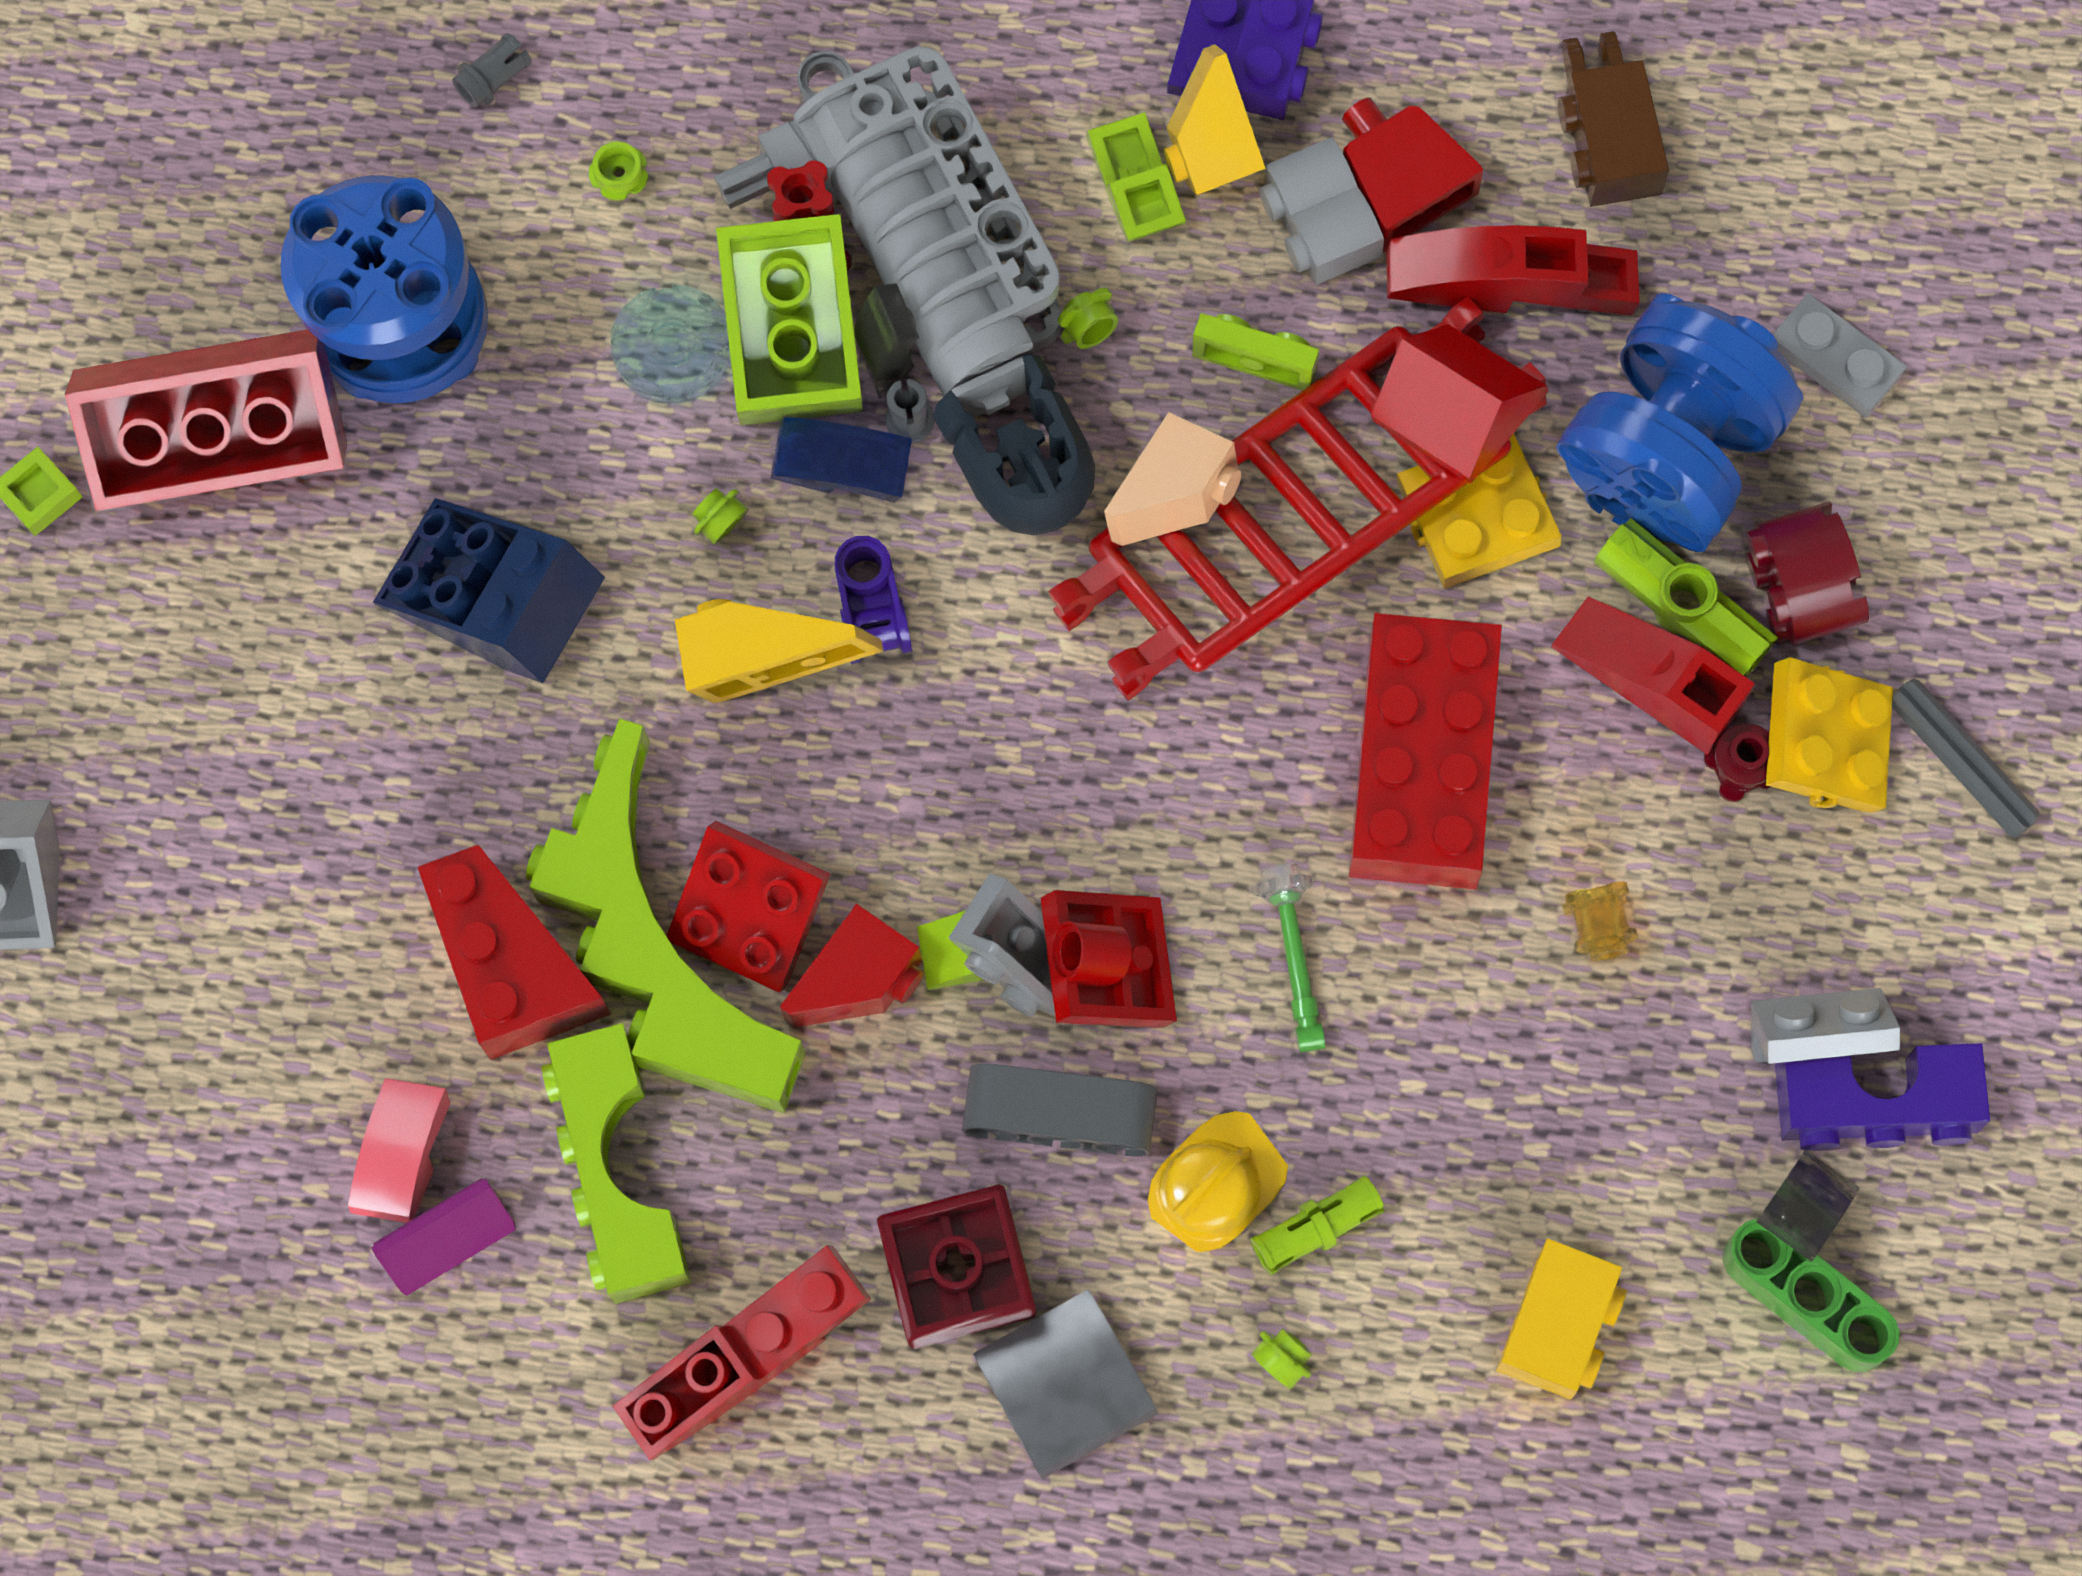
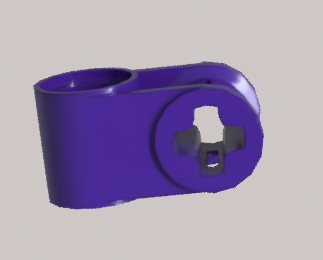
M855 536L846 540L838 548L835 555V573L843 609H840L842 623L855 625L882 640L883 652L900 649L903 654L913 652L902 597L898 596L891 557L886 546L878 539L870 536ZM861 561L874 562L881 568L879 574L868 582L852 580L848 576V572L854 564ZM861 659L851 661V664L860 663Z

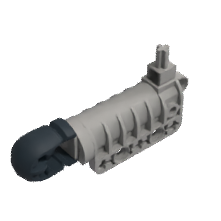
M928 47L911 48L854 74L848 62L834 52L821 51L811 54L803 60L798 68L797 81L803 105L793 115L795 120L786 122L758 135L761 155L714 176L724 202L732 209L771 191L768 188L767 175L775 167L782 166L791 169L802 167L811 160L822 162L827 167L828 178L824 182L826 190L833 197H838L943 396L935 407L933 417L944 438L949 444L954 445L952 453L976 499L994 521L1012 532L1035 536L1053 532L1064 527L1081 513L1094 489L1095 462L1089 444L1060 392L1054 391L1056 383L1041 356L1033 355L1034 352L1055 341L1061 329L1057 322L1061 312L1058 300L1056 299L1060 286L1059 271L1051 253L946 60L939 52ZM920 66L924 73L933 72L931 74L933 92L924 91L917 81L907 84L911 81L910 70ZM821 71H833L843 79L818 93L813 92L809 88V81L812 76ZM960 120L966 125V130L964 129ZM935 122L941 140L935 138L931 133V128ZM951 136H954V137L956 138V140H948V139H949ZM960 158L964 159L970 166L966 176L964 164ZM981 185L983 189L977 190L976 187ZM1015 221H1016V222L1019 224V226L1021 227V232H1020V230L1018 229V227H1017ZM989 224L996 242L991 241L986 235V229ZM1004 235H1008L1010 238L999 241ZM1014 258L1019 259L1023 264L1024 270L1022 274H1020V268ZM1035 285L1037 290H1031L1030 287ZM1047 311L1049 314L1044 318V330L1040 332H1035L1030 325L1024 326L1022 323L1026 321L1027 317L1036 313L1042 314ZM1027 393L1033 417L1037 422L1044 424L1049 434L1050 458L1044 459L1038 447L1045 441L1043 432L1028 428L1022 418L996 429L999 444L995 452L987 453L979 440L978 425L974 417L985 412L987 415H990L1009 406L1010 400ZM1009 461L1015 472L1008 479L1010 487L1004 481L1003 462Z

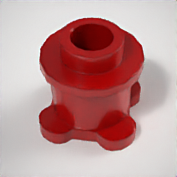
M811 160L802 167L787 169L778 166L769 171L767 175L768 188L775 192L776 197L772 204L774 221L834 215L833 196L826 190L824 183L828 178L827 167L822 162Z

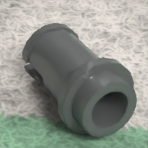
M506 33L499 42L470 65L465 62L460 64L457 68L459 74L452 79V82L461 97L472 107H477L482 102L486 105L493 102V93L523 68L531 65V58L526 50L520 54L515 52L505 60L520 48L522 44L514 36Z
M907 379L908 390L902 391L901 381L899 380L887 392V405L889 408L886 412L885 424L889 434L895 440L914 444L930 435L934 427V413L931 406L927 403L926 391L919 382ZM912 412L913 418L907 419L906 413Z

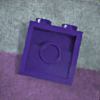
M1191 0L1167 83V93L1177 96L1182 95L1203 49L1215 44L1227 54L1246 112L1284 121L1289 101L1300 103L1302 100L1309 67L1300 65L1304 47L1315 50L1317 46L1323 13L1314 12L1315 0Z

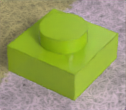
M38 446L0 477V499L34 537L82 498L77 488Z

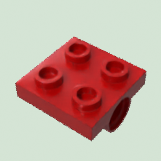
M715 820L707 826L666 937L673 944L780 993L787 987L831 873Z
M1053 890L1040 897L1056 1023L1164 1028L1177 1022L1161 897Z

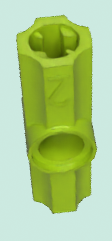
M1632 518L1622 524L1611 535L1595 557L1594 563L1654 612L1656 620L1663 629L1672 634L1683 635L1687 640L1703 647L1745 677L1749 676L1777 641V636L1718 589L1715 577L1708 569L1699 564L1684 562ZM1679 590L1688 591L1696 596L1700 607L1691 610L1682 609L1672 601L1670 594Z

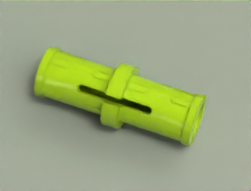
M1364 1175L1347 1185L1344 1189L1317 1203L1311 1199L1299 1206V1213L1258 1236L1250 1238L1251 1245L1263 1268L1272 1276L1293 1261L1318 1248L1326 1251L1337 1245L1336 1238L1359 1224L1385 1212L1384 1204L1372 1182Z

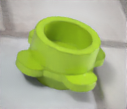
M1100 288L1093 293H1081L1065 305L1057 319L1059 325L1064 328L1060 338L1065 344L1074 341L1079 348L1088 349L1100 344L1112 334L1118 325V317L1114 313L1115 311L1112 306L1108 304L1112 297V293L1108 288Z

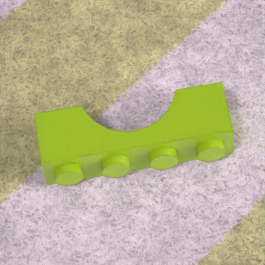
M623 1023L547 1043L552 1063L541 1065L542 1076L550 1103L561 1101L566 1125L556 1127L565 1165L576 1163L582 1186L571 1189L576 1216L581 1228L591 1225L597 1250L586 1252L591 1278L596 1291L606 1288L609 1297L615 1304L692 1283L677 1221L671 1211L648 1207L631 1200L615 1186L611 1176L609 1147L613 1133L622 1117L634 1105L645 1098L638 1065L631 1055L633 1047L629 1045L628 1031Z

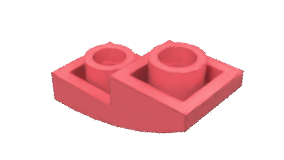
M385 1078L371 1113L359 1152L348 1202L350 1213L408 1223L414 1219L434 1171L429 1153L451 1103L446 1088Z

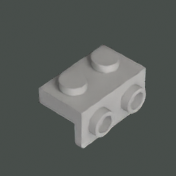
M989 873L952 931L949 939L968 955L964 965L971 972L989 983L995 985L999 983L1004 988L1000 997L1008 1005L1030 1017H1033L1037 1010L1055 1016L1053 995L1049 991L1051 979L1042 912L1007 879Z
M1881 988L1751 1001V1053L1754 1060L1758 1063L1768 1062V1064L1900 1051V1026Z

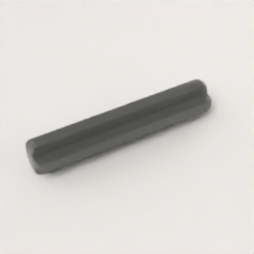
M1912 679L1895 691L1892 696V708L2009 836L2018 837L2036 823L2040 816L2038 809L1919 680Z

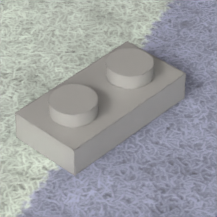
M1809 293L1773 333L1778 342L1777 350L1785 359L1866 419L1903 376L1907 365Z

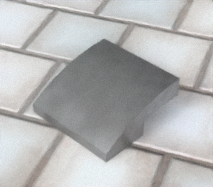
M1089 1289L973 1353L978 1366L1006 1413L1041 1479L1046 1478L1158 1414L1146 1388Z

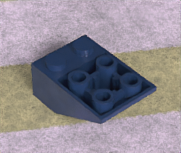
M435 498L373 603L506 671L544 683L605 577L565 539Z

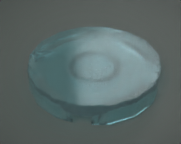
M672 285L673 289L664 288L658 291L655 287L639 293L621 309L612 326L611 355L620 379L636 395L654 403L682 404L703 397L720 383L731 363L726 315L724 310L708 294L692 287Z

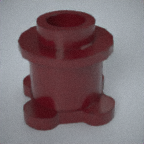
M1744 723L1732 726L1722 734L1708 755L1704 754L1705 765L1715 771L1720 782L1719 793L1723 799L1729 802H1738L1742 800L1746 792L1758 787L1763 789L1772 788L1766 785L1769 731L1759 725ZM1737 753L1750 755L1754 762L1743 761Z

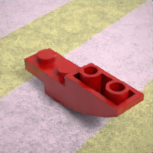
M1525 225L1451 228L1389 239L1386 245L1387 299L1454 307L1468 296L1482 311L1507 313L1513 301L1629 316L1633 315L1640 304L1637 250L1587 244V232L1583 229Z
M826 1245L723 1326L715 1325L612 1405V1407L647 1458L654 1460L715 1421L827 1340L824 1337L827 1333L869 1302L871 1297L836 1248L832 1245Z

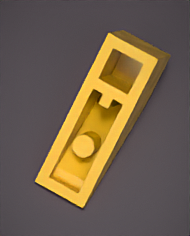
M716 599L701 603L696 607V613L674 619L686 691L712 703L731 700L883 652L882 640L855 625L736 603L728 599Z

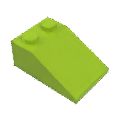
M836 214L716 228L736 412L740 426L863 412L841 215Z

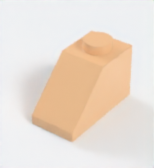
M1168 412L1104 510L1111 541L1124 546L1207 523L1220 503L1223 505L1229 503L1238 489L1241 471L1238 469L1234 442Z

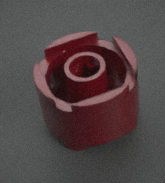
M1830 501L1755 524L1753 530L1746 532L1750 552L1745 553L1747 565L1756 589L1768 586L1767 596L1770 608L1766 609V617L1770 631L1778 637L1777 645L1790 642L1791 645H1797L1869 621L1866 596L1857 599L1853 598L1851 587L1856 586V579L1861 578V573L1838 512L1831 514L1832 503Z

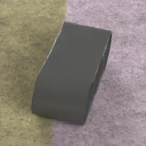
M975 1064L970 1067L962 1132L970 1136L988 1139V1133H996V1140L1051 1147L1053 1140L1061 1141L1060 1148L1116 1155L1117 1148L1125 1149V1156H1148L1151 1149L1158 1090L1149 1084L1130 1080L998 1064Z

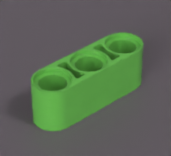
M1757 1218L1745 1222L1729 1238L1723 1250V1263L1730 1277L1840 1366L1854 1372H1866L1876 1368L1894 1353L1899 1343V1328L1895 1318L1889 1311L1782 1226L1769 1219ZM1750 1238L1764 1242L1770 1248L1772 1254L1771 1267L1759 1269L1749 1265L1743 1259L1741 1242ZM1804 1280L1817 1284L1825 1296L1824 1309L1816 1312L1803 1308L1797 1302L1794 1294L1796 1282ZM1864 1323L1876 1332L1879 1343L1875 1354H1863L1851 1345L1848 1337L1850 1324Z

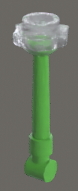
M1297 863L1271 866L1261 870L1262 881L1250 885V889L1253 895L1262 897L1270 904L1279 907L1293 994L1291 1007L1294 1021L1298 1022V1027H1295L1299 1053L1325 1049L1322 1024H1317V1017H1319L1316 997L1312 996L1308 968L1294 905L1302 898L1305 891L1314 885V876L1300 873L1299 864Z

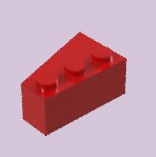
M479 845L417 867L477 1041L490 1060L612 1015L600 994Z

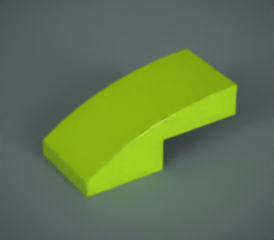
M1145 112L1087 130L1086 137L1127 243L1186 223L1167 164L1163 165Z

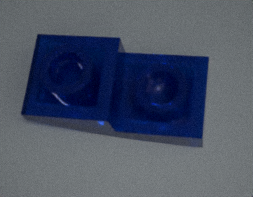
M783 417L780 420L770 479L828 494L835 488L895 503L903 495L912 438L848 424Z

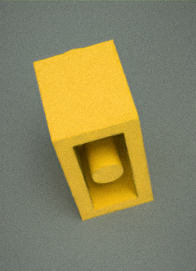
M1547 1238L1539 1252L1496 1371L1569 1400L1577 1393L1580 1385L1591 1389L1605 1351L1594 1347L1602 1323L1614 1327L1627 1294V1289L1617 1286L1623 1267Z

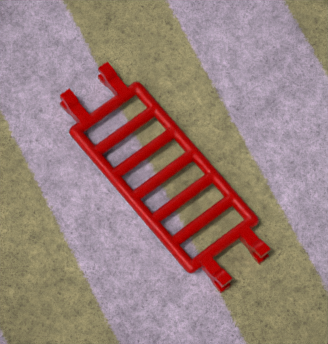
M1467 296L1450 309L1442 322L1432 329L1449 324L1479 343L1485 338V332L1477 323L1484 319V315L1481 309ZM1403 326L1391 328L1231 440L1234 442L1238 466L1250 459L1330 549L1326 554L1300 571L1235 496L1226 505L1220 503L1215 512L1280 585L1250 607L1183 529L1156 536L1230 621L1200 643L1123 555L1120 549L1124 546L1111 541L1108 527L1093 537L1089 543V552L1098 563L1079 577L1066 579L1048 591L1049 597L1057 605L1053 608V611L1068 631L1083 622L1096 605L1119 589L1122 590L1157 631L1156 634L1138 647L1125 649L1107 661L1108 667L1115 674L1112 682L1127 701L1138 695L1148 686L1155 675L1179 658L1192 672L1200 673L1205 671L1468 484L1462 478L1388 432L1430 478V480L1401 500L1319 410L1348 389L1371 414L1381 388L1368 374L1396 355L1401 340L1412 336L1408 329ZM1531 362L1521 368V370L1546 385V378ZM1546 396L1539 402V404L1534 408V410L1530 414L1536 412L1537 410H1539L1547 404ZM1297 424L1306 431L1381 514L1354 534H1349L1271 447L1270 443ZM1509 439L1480 474L1508 455L1511 449V441Z

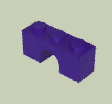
M1983 1044L1916 1046L1905 1058L1907 1075L1905 1093L1892 1099L1874 1097L1859 1086L1853 1075L1851 1055L1775 1063L1781 1141L1799 1140L1800 1149L1807 1151L1837 1148L1840 1146V1138H1865L1866 1147L1869 1148L1902 1146L1906 1144L1905 1136L1931 1135L1932 1144L1939 1146L1969 1143L1972 1141L1971 1133H1979L1990 1122Z

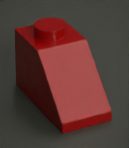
M856 903L780 1005L784 1020L796 1028L885 1013L894 999L903 1004L916 990L924 975V972L918 968L923 962L920 947Z

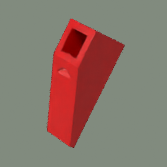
M1589 596L1551 645V648L1707 755L1742 710L1755 685L1754 682L1703 647Z

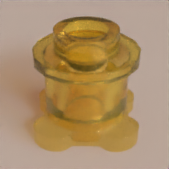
M1619 881L1591 889H1579L1565 895L1566 903L1562 907L1565 916H1574L1579 937L1574 943L1577 953H1589L1591 961L1601 962L1619 958L1629 952L1627 944L1635 941L1639 936L1636 928L1629 927L1624 904L1627 902L1625 895L1630 892L1627 882Z

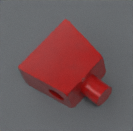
M1368 97L1358 101L1344 113L1342 121L1355 139L1344 147L1343 155L1359 190L1368 202L1384 237L1383 253L1386 251L1389 239L1415 234L1479 194L1484 169L1419 106L1410 105L1387 119L1373 99Z

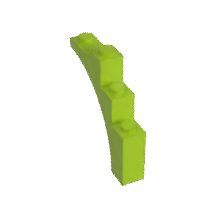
M619 718L613 736L605 734L597 748L594 759V771L599 772L593 790L591 794L584 792L575 807L572 829L577 830L576 835L551 828L545 845L537 844L534 847L526 869V880L531 881L529 888L539 903L598 921L596 928L592 926L586 927L576 954V962L582 964L580 971L592 986L649 1003L647 1011L640 1008L637 1010L628 1032L629 1045L634 1047L631 1055L638 1067L785 1114L806 1054L801 1040L753 1020L715 994L678 956L656 921L643 886L636 843L638 788L650 741L643 725Z

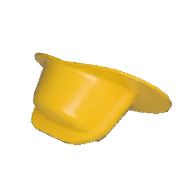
M1234 1111L1215 1115L1200 1125L1161 1164L1151 1180L1147 1201L1151 1218L1196 1252L1220 1249L1238 1237L1275 1199L1286 1182L1289 1165L1251 1114Z

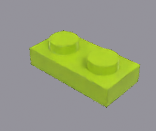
M1200 313L1193 333L1192 357L1303 391L1313 384L1317 373L1319 349L1310 346L1307 340L1293 333L1278 332L1273 335L1253 329L1248 322L1234 315L1218 314L1214 317Z

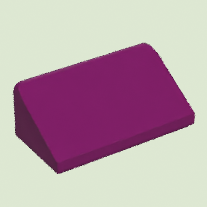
M481 1178L374 1242V1246L371 1249L400 1292L407 1296L516 1230V1224L493 1186L486 1178L484 1180Z

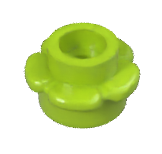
M619 141L607 143L600 147L593 157L588 174L590 182L594 188L601 190L603 197L614 201L624 200L628 194H638L646 186L648 181V172L645 170L647 161L641 151L628 143ZM616 169H623L625 173L621 177L614 176V171Z
M718 488L714 489L692 513V516L699 521L694 528V534L696 536L703 534L714 545L719 543L749 511L737 498L740 492L737 489H732L725 495Z
M1284 1328L1276 1336L1265 1330L1259 1334L1263 1341L1251 1354L1276 1380L1287 1388L1292 1389L1302 1376L1308 1379L1311 1377L1312 1373L1306 1362L1313 1354L1293 1334Z

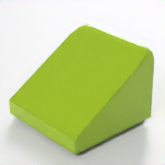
M965 911L917 926L928 990L983 980L964 965L968 955L949 939Z

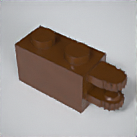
M1614 31L1600 33L1598 52L1603 67L1586 69L1583 48L1577 37L1562 41V54L1568 87L1566 96L1558 98L1559 119L1562 131L1564 133L1573 132L1577 151L1571 152L1570 158L1573 181L1576 188L1586 187L1590 207L1662 195L1669 173L1644 62L1640 60L1624 63L1619 41Z

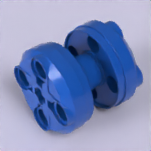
M384 175L356 177L335 184L318 195L304 198L294 207L290 215V228L286 234L281 253L280 267L284 290L299 320L315 337L325 344L332 378L346 392L357 398H366L383 403L414 402L447 389L456 381L466 378L475 369L488 327V306L485 293L475 269L468 260L466 245L455 218L446 205L432 193L431 188L425 182L413 177L398 178ZM412 210L425 211L423 216L415 222H399L401 217ZM325 227L337 228L335 233L327 239L320 241L312 240L313 235L320 229ZM447 339L460 340L459 345L451 352L446 354L434 352L436 346L441 341ZM356 358L373 360L367 368L360 371L348 369Z
M1657 294L1630 331L1626 345L1620 354V363L1625 376L1644 399L1619 392H1600L1593 395L1586 405L1577 411L1556 445L1557 452L1565 460L1572 479L1586 494L1585 499L1588 505L1599 514L1604 509L1614 515L1612 522L1619 526L1632 518L1656 539L1676 543L1690 551L1704 552L1733 512L1736 500L1742 490V483L1737 470L1717 446L1745 453H1758L1769 449L1774 441L1783 435L1804 399L1789 363L1777 350L1778 342L1773 334L1764 326L1749 318L1737 315L1731 316L1714 307L1697 302L1684 301L1671 294Z

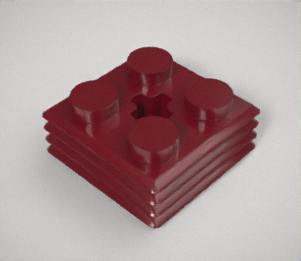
M998 1184L886 1213L877 1218V1225L905 1336L911 1348L916 1349L1023 1321L1036 1315L1034 1297L1006 1190L1003 1185ZM952 1252H960L964 1261H975V1266L966 1270L967 1279L954 1282L950 1274H939L938 1269L948 1265L947 1255Z

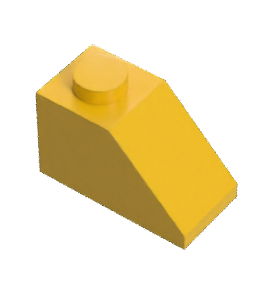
M1215 44L1204 48L1167 125L1172 145L1163 149L1175 182L1178 183L1185 180L1187 186L1196 195L1266 169L1227 54Z

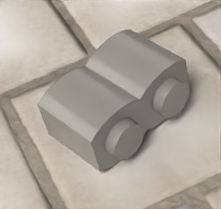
M1333 137L1265 165V185L1259 188L1260 197L1269 218L1273 222L1282 218L1291 236L1285 238L1284 242L1289 258L1298 273L1307 269L1315 285H1318L1383 257L1384 237Z

